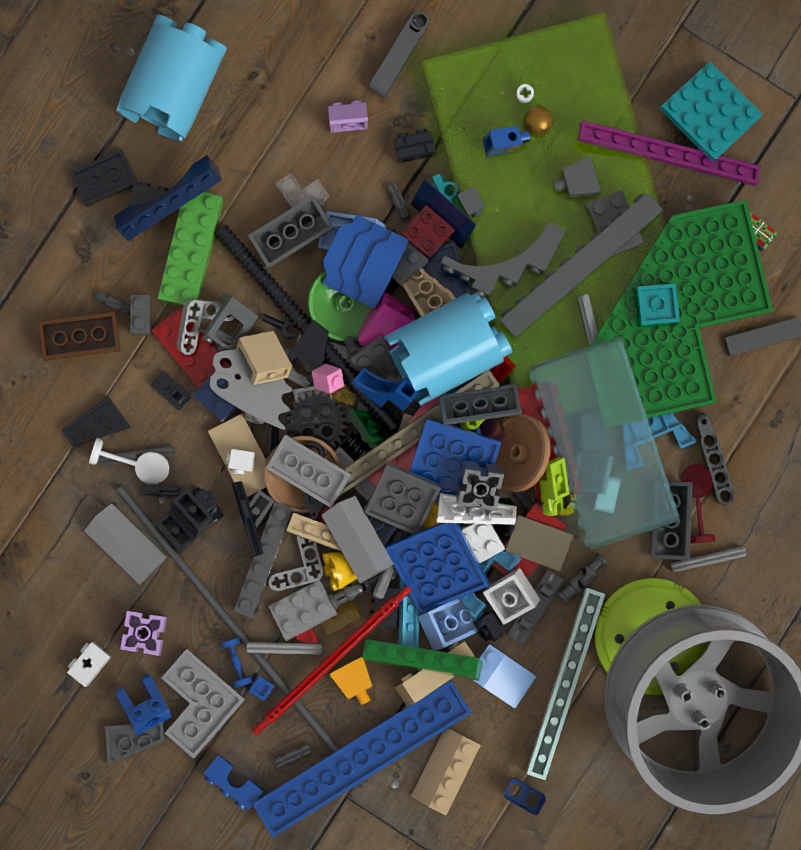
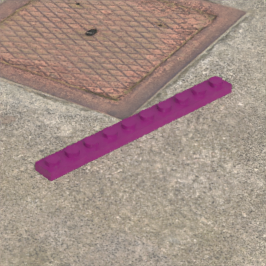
M587 121L580 123L577 140L580 142L756 186L759 182L760 166L723 156L712 162L700 150Z

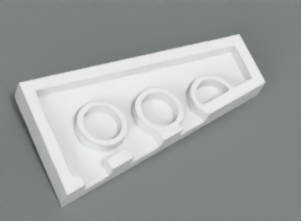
M440 493L437 523L515 524L517 507L498 503L496 511L481 509L479 503H474V507L460 506L455 495Z

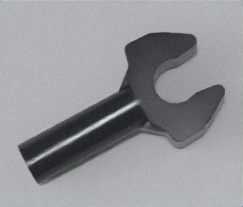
M265 314L263 322L281 329L282 337L284 338L294 337L292 333L286 331L288 326L297 328V326L292 325L293 322H290L289 319L282 322Z

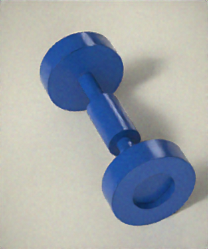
M239 638L221 643L222 649L230 647L233 656L231 660L240 679L232 682L234 688L252 683L251 677L243 679L240 659L238 655L236 656L233 647L240 644Z

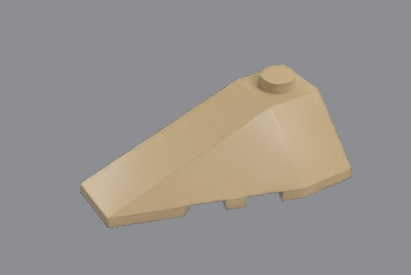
M422 268L402 285L419 317L456 299L450 290L444 288Z

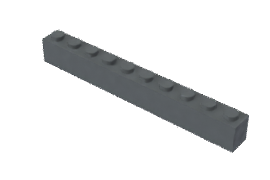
M648 192L645 195L641 193L633 200L634 205L630 208L626 206L618 213L620 215L619 218L615 221L613 219L608 221L604 225L605 230L600 234L598 231L589 238L590 243L586 246L583 244L574 251L576 255L571 259L569 257L564 259L559 264L561 268L556 272L554 270L550 271L545 276L547 280L542 284L539 282L530 289L532 293L527 297L525 295L520 297L515 302L517 305L512 310L509 307L501 314L503 318L500 321L515 339L662 213L663 209Z

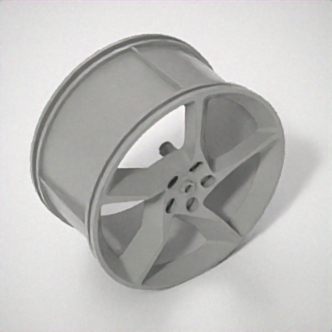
M680 606L666 610L648 619L636 628L620 646L610 665L606 678L604 705L607 722L618 746L635 764L638 772L649 787L663 799L677 807L697 813L725 814L736 812L756 805L770 797L796 771L801 763V671L781 648L769 641L749 620L733 611L717 606ZM734 640L751 643L761 653L770 673L772 684L770 691L741 688L716 673V667ZM711 641L705 653L681 676L675 674L668 663L670 659L694 645ZM655 676L662 689L668 708L653 710L638 717L642 697ZM734 704L739 707L766 712L768 714L766 723L750 747L732 761L721 764L717 735L728 706ZM665 730H696V771H681L663 766L642 752L639 744Z

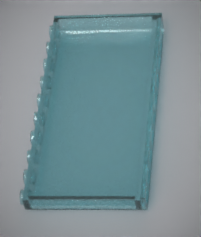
M618 336L531 365L532 371L528 373L531 382H536L538 388L534 391L537 400H541L544 407L541 408L544 420L548 419L550 425L547 427L549 437H554L556 443L552 445L555 455L565 458L569 492H572L574 498L571 500L573 510L578 511L580 518H577L580 530L584 529L586 536L583 537L586 548L590 547L591 550L680 521L621 337Z

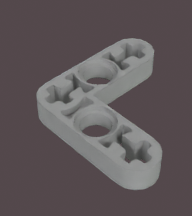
M188 299L184 303L177 340V349L181 353L186 355L194 353L197 346L201 318L213 319L224 302ZM209 305H213L214 311L208 315L206 309ZM191 306H196V309L190 310ZM228 315L224 321H231L234 317ZM189 322H193L194 327L192 331L187 332L186 325ZM184 344H190L189 347L184 348Z
M297 536L304 567L272 575L269 579V586L272 590L281 591L316 582L323 577V567L316 542H313L314 546L310 545L302 548V544H306L305 540ZM307 549L315 550L316 555L314 559L308 560L305 558V551ZM318 560L319 564H315L316 570H320L318 578L309 575V572H312L311 565L307 567L306 563H313ZM299 572L302 579L299 583L291 581L292 573ZM288 574L287 579L290 583V586H286V582L281 583L280 588H277L276 585H272V582L275 581V577H278L279 580L285 579L283 575Z

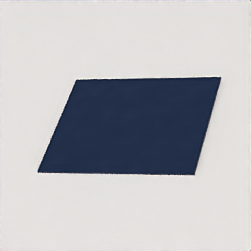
M424 179L411 205L419 212L426 205L455 229V232L449 239L462 249L477 224Z

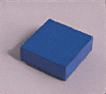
M258 675L248 691L265 702L275 685Z

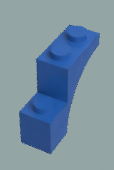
M363 368L351 383L381 408L389 399L402 411L408 407L420 392V390H414L407 377L400 381H390L376 376L366 368Z

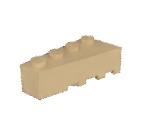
M457 641L448 647L450 651L447 653L475 657L465 641L461 644ZM417 669V673L414 675L409 673L401 679L402 683L394 688L408 707L455 676Z

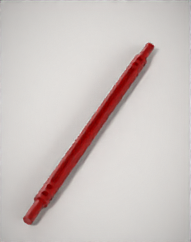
M406 585L394 597L391 596L354 633L264 715L265 718L252 729V732L258 735L270 723L273 724L276 719L285 713L291 705L384 618L399 606V602L412 589Z

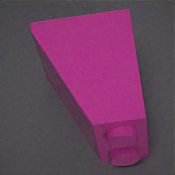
M384 291L375 309L371 308L358 331L359 343L365 346L379 335L384 339V336L414 321V309ZM386 341V343L389 345L391 349H394L396 346H398V343L390 345Z

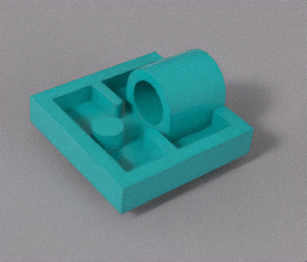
M441 174L433 176L434 182L432 185L459 208L456 202L457 195L460 194L458 185L450 181L447 182L446 178ZM449 186H454V194L452 193Z

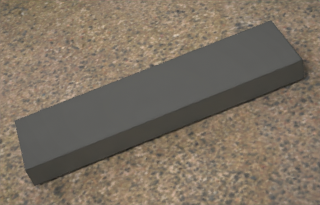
M799 317L725 337L729 356L801 337V324Z

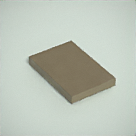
M518 515L514 531L505 552L560 571L573 534Z

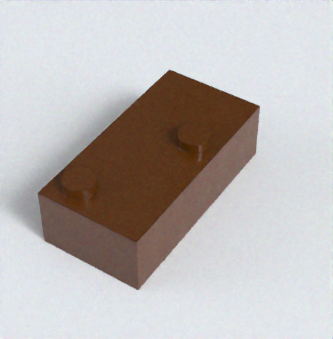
M116 312L38 321L44 361L121 351Z

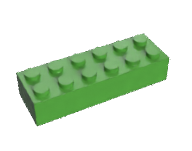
M203 192L180 207L158 295L160 302L183 307L188 299H200L215 240V233L224 204L222 196ZM191 306L190 309H196V306Z

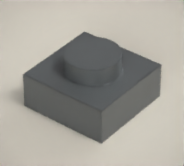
M348 335L344 340L347 351L351 355L364 347L359 343L358 338Z

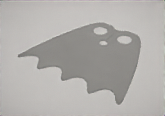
M241 349L216 353L213 358L215 373L210 378L211 389L221 398L244 412L285 430L278 416L281 413L290 411V409L283 403L282 395L292 392L293 389L285 383L284 379L253 385L251 381L253 371ZM284 349L286 355H288L289 352L292 350ZM228 358L232 363L231 367L223 368L220 365V360ZM293 367L291 368L290 373L295 371ZM235 374H239L241 379H235ZM218 379H226L229 386L226 389L219 388L217 386Z

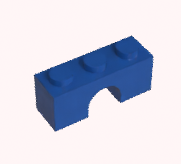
M219 754L203 773L206 775L205 780L213 786L217 784L221 788L220 792L226 797L232 796L237 800L235 804L242 810H245V808L250 810L253 806L252 804L258 800L265 790L250 778L242 786L231 784L229 773L234 765Z

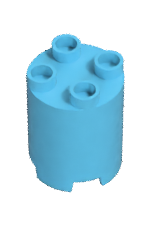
M157 15L120 96V102L116 111L134 123L141 117L159 126L157 132L159 135L182 141L193 126L227 47L212 39H206L204 42L203 40L207 32L194 24L186 22L181 31L176 29L178 24L163 15Z
M477 292L471 296L465 293L384 336L385 341L390 345L398 343V346L389 351L402 378H409L415 391L423 390L415 397L416 402L420 406L497 366L504 361L503 357L513 353L505 335L502 332L498 333L495 327L490 328L488 322L495 319V314L485 297L481 299Z

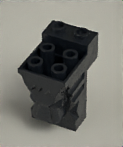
M198 487L190 492L188 489H185L172 501L170 510L155 522V527L181 555L224 515L217 505V497L211 490L206 491Z

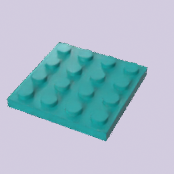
M711 62L706 64L659 108L712 162L719 158L763 116Z

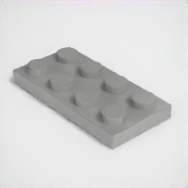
M284 435L266 467L269 471L330 508L335 505L352 475L288 435Z

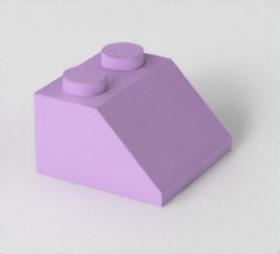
M352 101L351 104L343 105V103L339 102L328 106L331 133L368 129L366 103Z

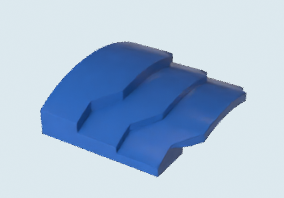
M356 214L352 223L339 227L323 260L326 276L322 284L375 309L400 261L408 239Z

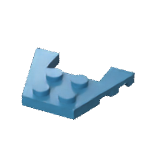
M673 413L622 424L627 471L644 464L636 446L672 431L680 449L696 443V439L690 435Z
M501 551L481 562L480 565L485 574L495 561L512 572L521 558L517 555ZM472 593L461 597L470 614L477 619L486 607V604Z

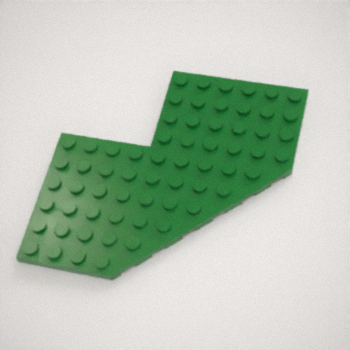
M746 200L671 216L586 352L603 428L717 403L699 328L773 312ZM676 283L680 322L640 326L636 288L639 286Z

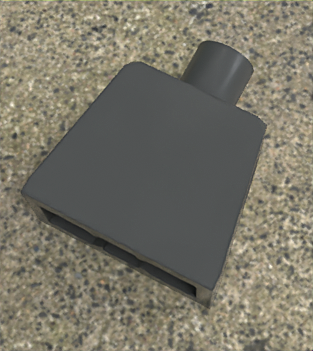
M591 157L562 169L563 178L553 181L555 192L566 190L568 198L597 196L601 192Z

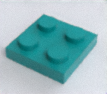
M676 283L639 286L636 288L640 326L680 322Z

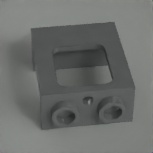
M223 292L219 299L224 303L205 331L201 328L198 329L203 334L202 338L210 344L212 342L217 344L215 348L219 351L236 349L239 338L246 336L259 317L233 296ZM228 315H232L242 323L241 329L230 345H226L215 336Z

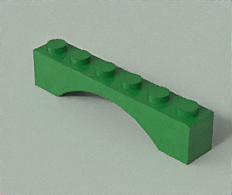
M368 639L365 641L362 656L366 662L429 670L476 681L480 680L483 664L480 658Z

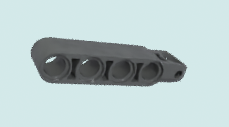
M415 12L411 15L368 87L370 90L384 98L387 96L428 27L429 19L425 13Z
M700 413L697 414L695 427L705 467L712 476L711 488L714 498L719 505H728L732 503L735 496L720 443L709 415ZM705 436L712 438L713 444L711 446L705 445ZM711 454L718 457L716 465L711 464L709 461ZM716 473L723 475L724 480L722 483L715 481ZM722 491L729 494L727 502L722 501L720 498Z

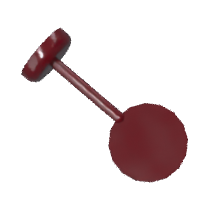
M693 464L684 470L681 477V482L693 483L692 498L696 499L699 535L691 536L690 544L715 542L716 537L714 534H704L700 498L705 497L710 492L712 476L705 466Z

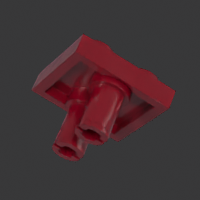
M426 205L405 227L401 235L430 259L455 232V229Z

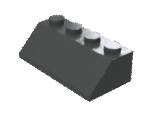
M313 195L252 232L248 237L267 268L271 269L335 228Z

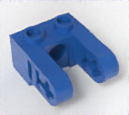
M150 674L140 678L150 699L135 707L123 687L114 691L137 736L172 718L169 708Z

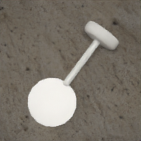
M96 438L89 464L95 465L101 455L135 466L137 476L147 484H158L167 478L169 464L163 455L156 452H148L142 454L137 461H133L101 451L103 440Z

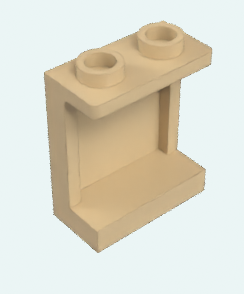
M274 331L261 332L256 335L239 338L236 349L242 350L253 371L251 376L253 385L288 378L292 364Z

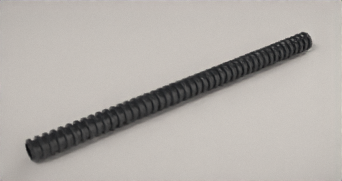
M228 225L219 228L215 233V237L219 238V242H223L222 245L227 247L226 250L231 251L230 254L234 255V259L239 260L238 263L242 264V268H246V272L250 273V277H254V281L258 282L257 285L262 287V291H266L265 294L269 295V299L274 300L273 303L277 304V308H281V312L285 313V317H289V321L293 322L292 325L297 326L296 329L300 330V334L303 335L311 324V319L306 317V313H302L303 310L299 309L298 304H294L295 301L291 300V296H287V292L283 291V287H279V283L275 282L276 279L271 278L272 275L267 273L268 270L263 269L264 266L260 265V261L256 260L255 256H252L251 251L248 252V248L244 247V243L240 242V238H236L237 235L233 234L232 229H228ZM328 340L324 361L328 362V365L341 369L344 384H348V388L352 389L351 392L356 393L355 396L360 398V402H364V407L367 406V410H371L372 416H376L375 419L380 421V425H384L383 428L388 430V434L394 432L401 425V421L396 420L397 417L393 416V412H389V408L385 407V404L381 408L351 384L357 377L358 372L353 371L354 368L349 366L350 363L345 362L346 359L342 358L341 353H337L338 350L334 349V345H330Z

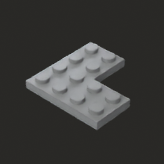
M186 649L162 676V679L190 704L165 734L194 759L245 699L190 650Z

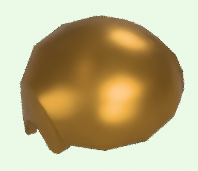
M543 106L530 108L523 119L524 130L534 137L545 136L553 123L552 113Z

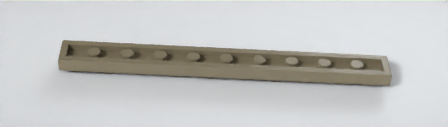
M487 370L454 393L494 388L500 385L490 370ZM440 402L345 467L344 470L352 475L340 496L387 464V462H390L419 442L427 418L443 422Z

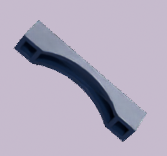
M206 155L191 165L186 174L163 195L144 204L128 206L116 214L114 219L117 230L127 241L139 235L222 181L218 166Z

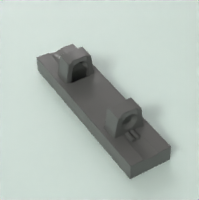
M549 570L545 572L535 588L540 601L535 608L517 617L507 633L509 637L524 645L564 579Z

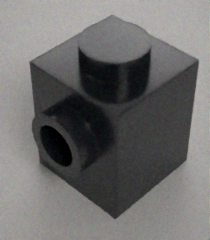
M494 610L486 612L473 622L479 636L485 642L491 639L493 642L503 637L502 633L508 629L505 624L503 625Z

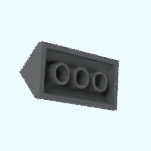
M516 384L442 394L439 396L444 425L522 414Z
M654 482L652 559L690 560L692 482Z

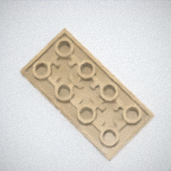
M243 414L208 431L234 483L242 481L247 497L257 493L258 490L261 491L267 488L264 477L266 459ZM232 449L254 452L256 455L253 473L244 472V475L232 473L233 470L228 468L229 464H226L227 453H231Z

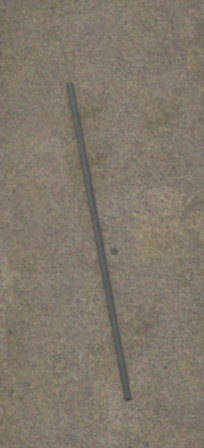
M120 486L116 490L246 647L247 642H251L172 545L158 531L153 522L124 487ZM251 653L285 695L292 691L261 653ZM298 699L293 704L330 750L333 753L338 751L340 748ZM364 780L363 782L359 783V785L363 787L368 782Z

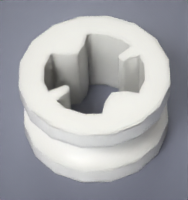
M528 84L521 85L517 89V99L522 103L530 102L533 98L534 90ZM523 89H526L527 92H530V95L528 94V98H524V95H520V92L522 93Z

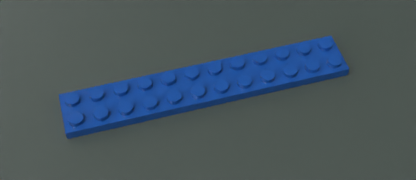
M450 680L415 704L403 709L257 800L252 805L273 838L470 715L471 711L452 680Z

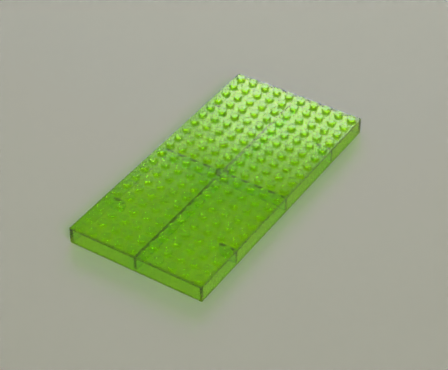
M605 12L431 58L421 63L453 182L460 188V193L474 186L485 204L482 215L474 219L472 216L470 217L477 224L469 237L476 265H494L520 255L539 238L548 222L566 230L544 274L540 273L537 275L529 270L530 267L526 266L516 286L513 284L508 286L501 282V278H498L489 298L486 297L495 314V319L492 320L493 326L498 333L502 332L505 335L513 352L507 355V357L517 366L507 375L509 384H516L518 389L548 380L553 381V384H557L559 395H556L557 401L562 403L564 414H561L562 418L598 409L586 357L589 343L578 296L589 295L599 333L666 226L663 214L661 213L640 231L644 241L643 244L611 256L516 339L500 321L503 318L501 314L510 307L512 310L517 305L515 302L523 295L527 297L532 293L530 289L538 282L542 284L547 280L545 276L550 271L554 270L556 272L561 268L559 264L567 257L571 259L576 255L574 251L582 244L586 246L591 242L589 238L597 231L587 209V203L623 190L629 207L635 204L633 200L641 193L645 195L647 192L660 206L647 158L577 141L582 121L640 135ZM523 84L530 85L534 90L533 98L528 103L520 102L516 96L518 87ZM523 89L522 93L520 92V95H524V98H528V94L530 95V92H527L526 89ZM535 106H543L552 113V127L545 136L534 137L530 135V142L522 143V146L517 151L486 158L482 139L489 130L518 126L519 132L525 131L523 119L528 110ZM585 158H592L601 190L599 195L568 198L566 190L555 192L553 181L563 178L562 169Z

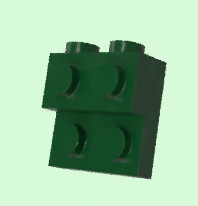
M352 408L348 413L352 420L351 422L361 434V439L371 449L391 436L387 433V429L383 428L384 425H380V421L375 419L376 416H372V412Z

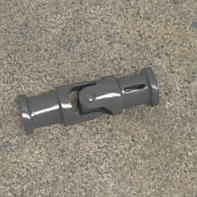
M596 553V557L589 564H585L573 575L561 591L556 592L567 605L577 593L580 594L597 577V574L605 566L609 565L599 553Z
M381 572L364 581L365 590H363L358 579H356L333 594L329 593L328 596L335 609H338L339 605L348 600L352 601L356 596H361L372 590V587L376 586Z

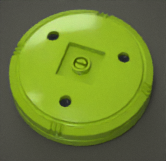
M658 578L635 580L615 590L601 606L593 634L596 655L606 673L608 674L610 665L620 646L641 624L669 609L686 605H702L699 600L681 585ZM711 641L694 645L670 659L668 663L675 674L681 676L705 653ZM655 676L646 688L645 695H663Z

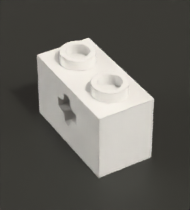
M95 642L86 643L80 650L81 656L78 659L74 658L68 665L70 669L67 673L84 687L89 686L112 657ZM91 659L92 667H84L86 665L84 660Z

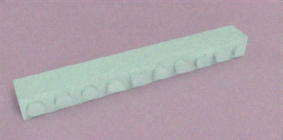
M589 588L584 589L525 772L528 775L546 780L605 597L604 593Z

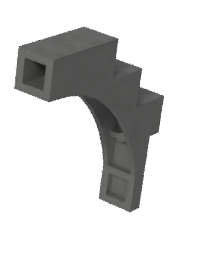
M548 222L542 234L527 250L502 263L471 266L460 264L444 256L441 266H443L444 271L450 274L455 272L461 275L460 279L468 283L473 281L472 290H474V294L477 292L481 298L485 296L489 298L498 278H501V282L508 286H512V284L516 286L526 266L530 267L529 270L537 275L540 273L544 274L566 230Z

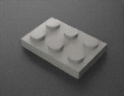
M320 580L268 606L285 641L338 615Z

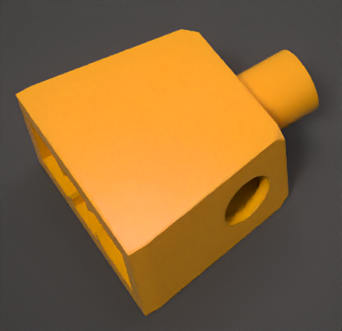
M362 657L330 673L332 679L348 699L356 696L360 705L371 700L366 690L372 687V683Z

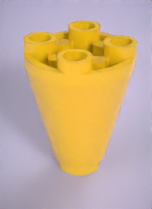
M342 552L323 554V560L326 564L323 566V571L326 577L329 576L330 586L333 591L341 589L357 579Z

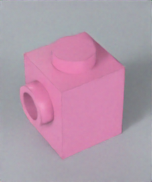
M324 364L312 371L315 389L330 394L344 386L343 374L340 368Z

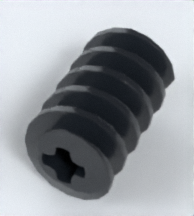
M351 433L340 445V448L347 446L345 453L352 452V459L360 458L370 451V447L364 445L365 442L362 439L359 440L360 433L355 435Z

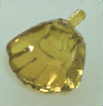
M345 385L331 393L332 398L336 402L342 401L349 405H354L355 403L352 392Z

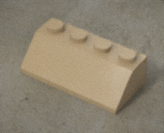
M450 728L444 730L411 797L447 815L481 745Z

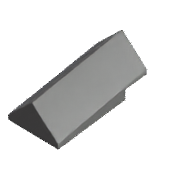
M356 496L337 503L321 515L360 584L394 565Z
M112 503L96 515L84 530L139 585L167 558Z

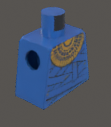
M518 126L489 130L482 139L486 158L517 151L522 146V143L530 142L529 132H519Z

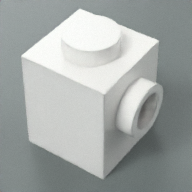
M232 449L231 453H227L226 464H229L228 468L232 469L234 474L244 475V472L253 473L256 454L254 452Z

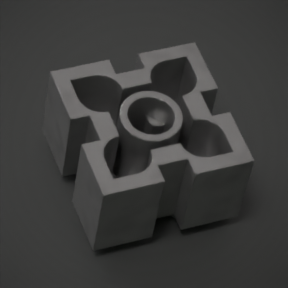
M463 460L460 473L462 482L458 483L456 492L458 505L474 507V503H479L481 509L497 511L499 501L498 489H501L504 477L502 466L486 464L485 468H482L478 462Z

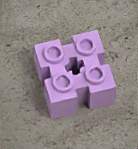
M127 611L124 626L129 627L128 634H123L120 649L138 652L139 648H144L143 653L160 656L164 640L159 639L160 632H165L167 617L150 615L149 619L144 618L145 613ZM143 628H146V631L149 632L145 639L140 634V630H143Z

